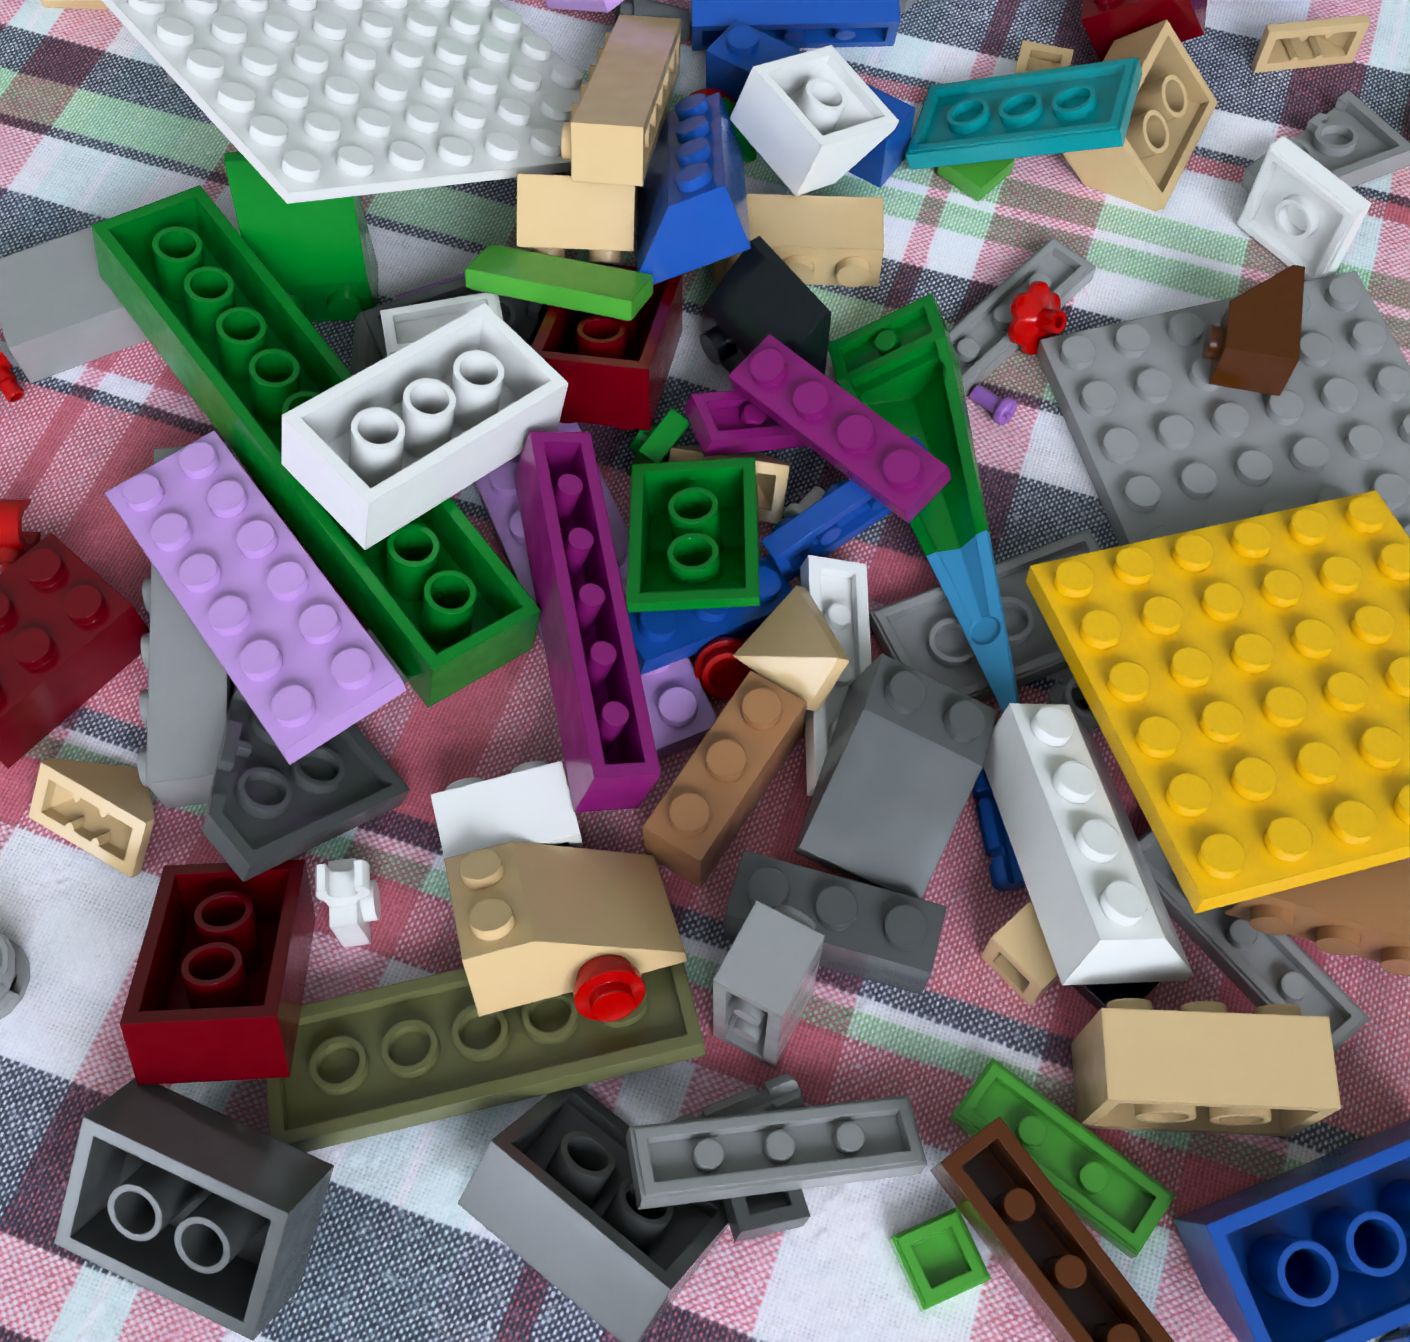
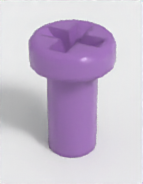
M977 385L970 394L972 401L994 414L993 420L999 425L1006 424L1013 417L1017 409V401L1009 396L1002 399L981 385Z

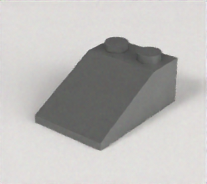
M881 654L849 685L794 852L857 882L922 899L981 772L998 710L891 657Z

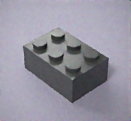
M134 1078L83 1116L54 1244L254 1341L300 1288L334 1165L162 1085H137L136 1078Z

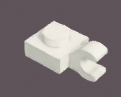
M351 858L328 861V866L326 864L316 865L315 896L329 906L330 929L343 947L371 944L370 921L380 920L381 900L376 879L370 880L369 863L362 859Z

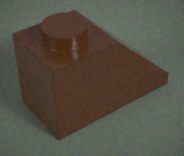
M1292 265L1230 300L1220 324L1211 323L1209 325L1202 353L1203 359L1211 360L1209 384L1277 396L1281 395L1299 361L1305 276L1304 266Z

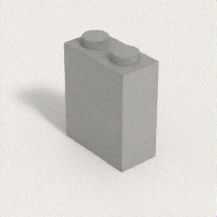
M91 226L0 258V327L10 352L30 383L149 340L101 278Z

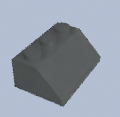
M580 1086L549 1093L490 1141L457 1204L620 1342H641L667 1311L729 1226L723 1201L720 1199L637 1210L625 1138L630 1126Z

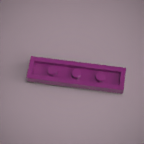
M770 334L728 375L733 389L908 524L951 480L950 470L947 465Z

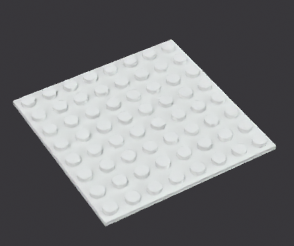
M101 0L287 204L517 178V174L544 175L571 172V160L562 158V128L564 122H571L573 102L580 101L581 85L588 82L583 78V73L578 68L568 64L552 50L553 47L550 42L537 36L522 22L523 19L519 14L507 9L499 0Z

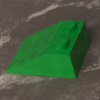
M240 152L225 153L224 163L240 235L309 322L353 321L360 312L378 306V263L360 196L287 204Z
M755 457L632 464L626 600L628 613L760 606V529Z

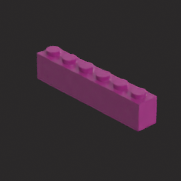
M529 431L514 473V480L536 603L541 609L539 620L574 812L639 808L660 777L661 771L591 433Z

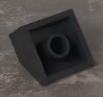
M758 236L750 241L751 249L740 254L702 306L701 346L712 363L716 365L721 363L730 374L770 334L825 375L832 312L774 250Z

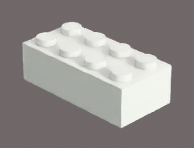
M483 303L282 414L281 464L354 540L366 550L522 453L529 431L556 432L561 418L568 382L486 303Z

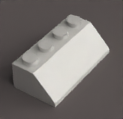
M1009 703L993 728L983 767L1062 986L1186 981L1193 974L1099 746L1070 705Z

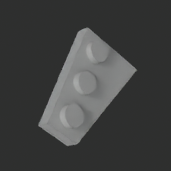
M1349 90L1337 98L1334 109L1326 115L1319 112L1307 122L1305 131L1296 138H1288L1351 188L1410 166V143ZM1266 153L1245 169L1241 186L1249 194Z

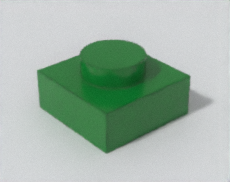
M671 408L659 425L652 422L650 431L640 430L629 446V449L636 453L632 464L665 462L670 456L671 448L678 446L690 425L689 420ZM632 464L630 465L626 473L630 477L632 473Z

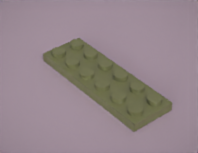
M684 962L642 973L646 988L642 1002L629 1015L614 1022L596 1021L582 1016L575 1007L573 992L479 1017L465 968L302 1005L290 1077L266 1079L270 1136L304 1152H309L706 1056L704 1040Z

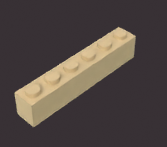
M619 14L612 32H605L604 47L597 50L596 65H590L588 83H582L580 101L573 102L571 122L563 123L561 153L563 159L571 160V178L573 182L643 187L680 72L681 19Z

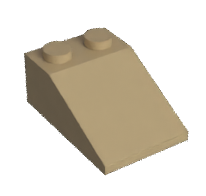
M517 174L516 247L531 248V252L565 258V249L588 250V262L623 263V251L635 252L639 186L573 182L569 175Z
M511 841L444 858L462 962L479 1017L573 992L580 968L591 959L602 955L622 956L633 967L638 969L641 974L687 962L686 952L654 855Z

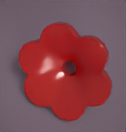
M1042 281L1032 282L1027 288L1026 293H1018L1011 304L1013 319L1008 328V337L1012 343L1020 344L1021 351L1025 354H1037V348L1041 339L1055 337L1066 326V315L1063 311H1060L1061 301L1059 295L1051 293L1047 283Z

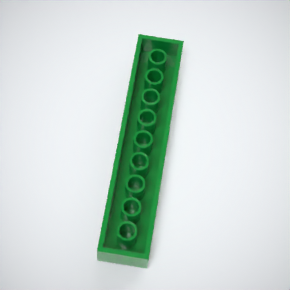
M200 185L91 225L101 278L368 629H371L428 708L533 648L541 609L451 497L364 550L281 464L282 414L353 375Z

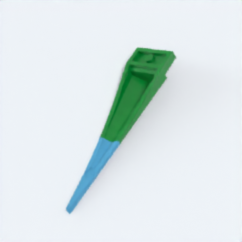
M931 293L828 343V350L840 387L910 439L916 435L930 454L949 467L951 480L910 521V525L1004 713L1009 703H1020L959 359L951 342L940 306Z

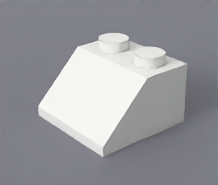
M832 45L753 66L730 117V120L744 135L750 145L756 149L795 196L837 182L893 132L899 123L894 114Z

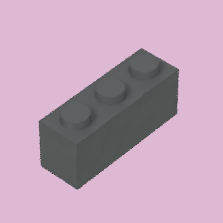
M743 850L724 914V939L734 942L756 900L773 909L777 904L788 905L811 918L816 924L815 931L825 935L819 966L922 995L932 972L947 906Z

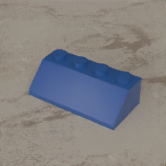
M720 92L707 97L702 93L688 96L678 102L674 110L667 113L643 187L639 186L636 272L652 274L653 285L751 249L743 152Z
M1410 1120L1173 1219L1205 1295L1239 1342H1367L1410 1322Z

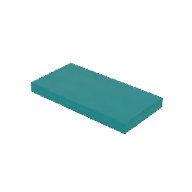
M1134 57L931 85L905 154L909 168L914 170L1124 146L1142 77L1140 60Z

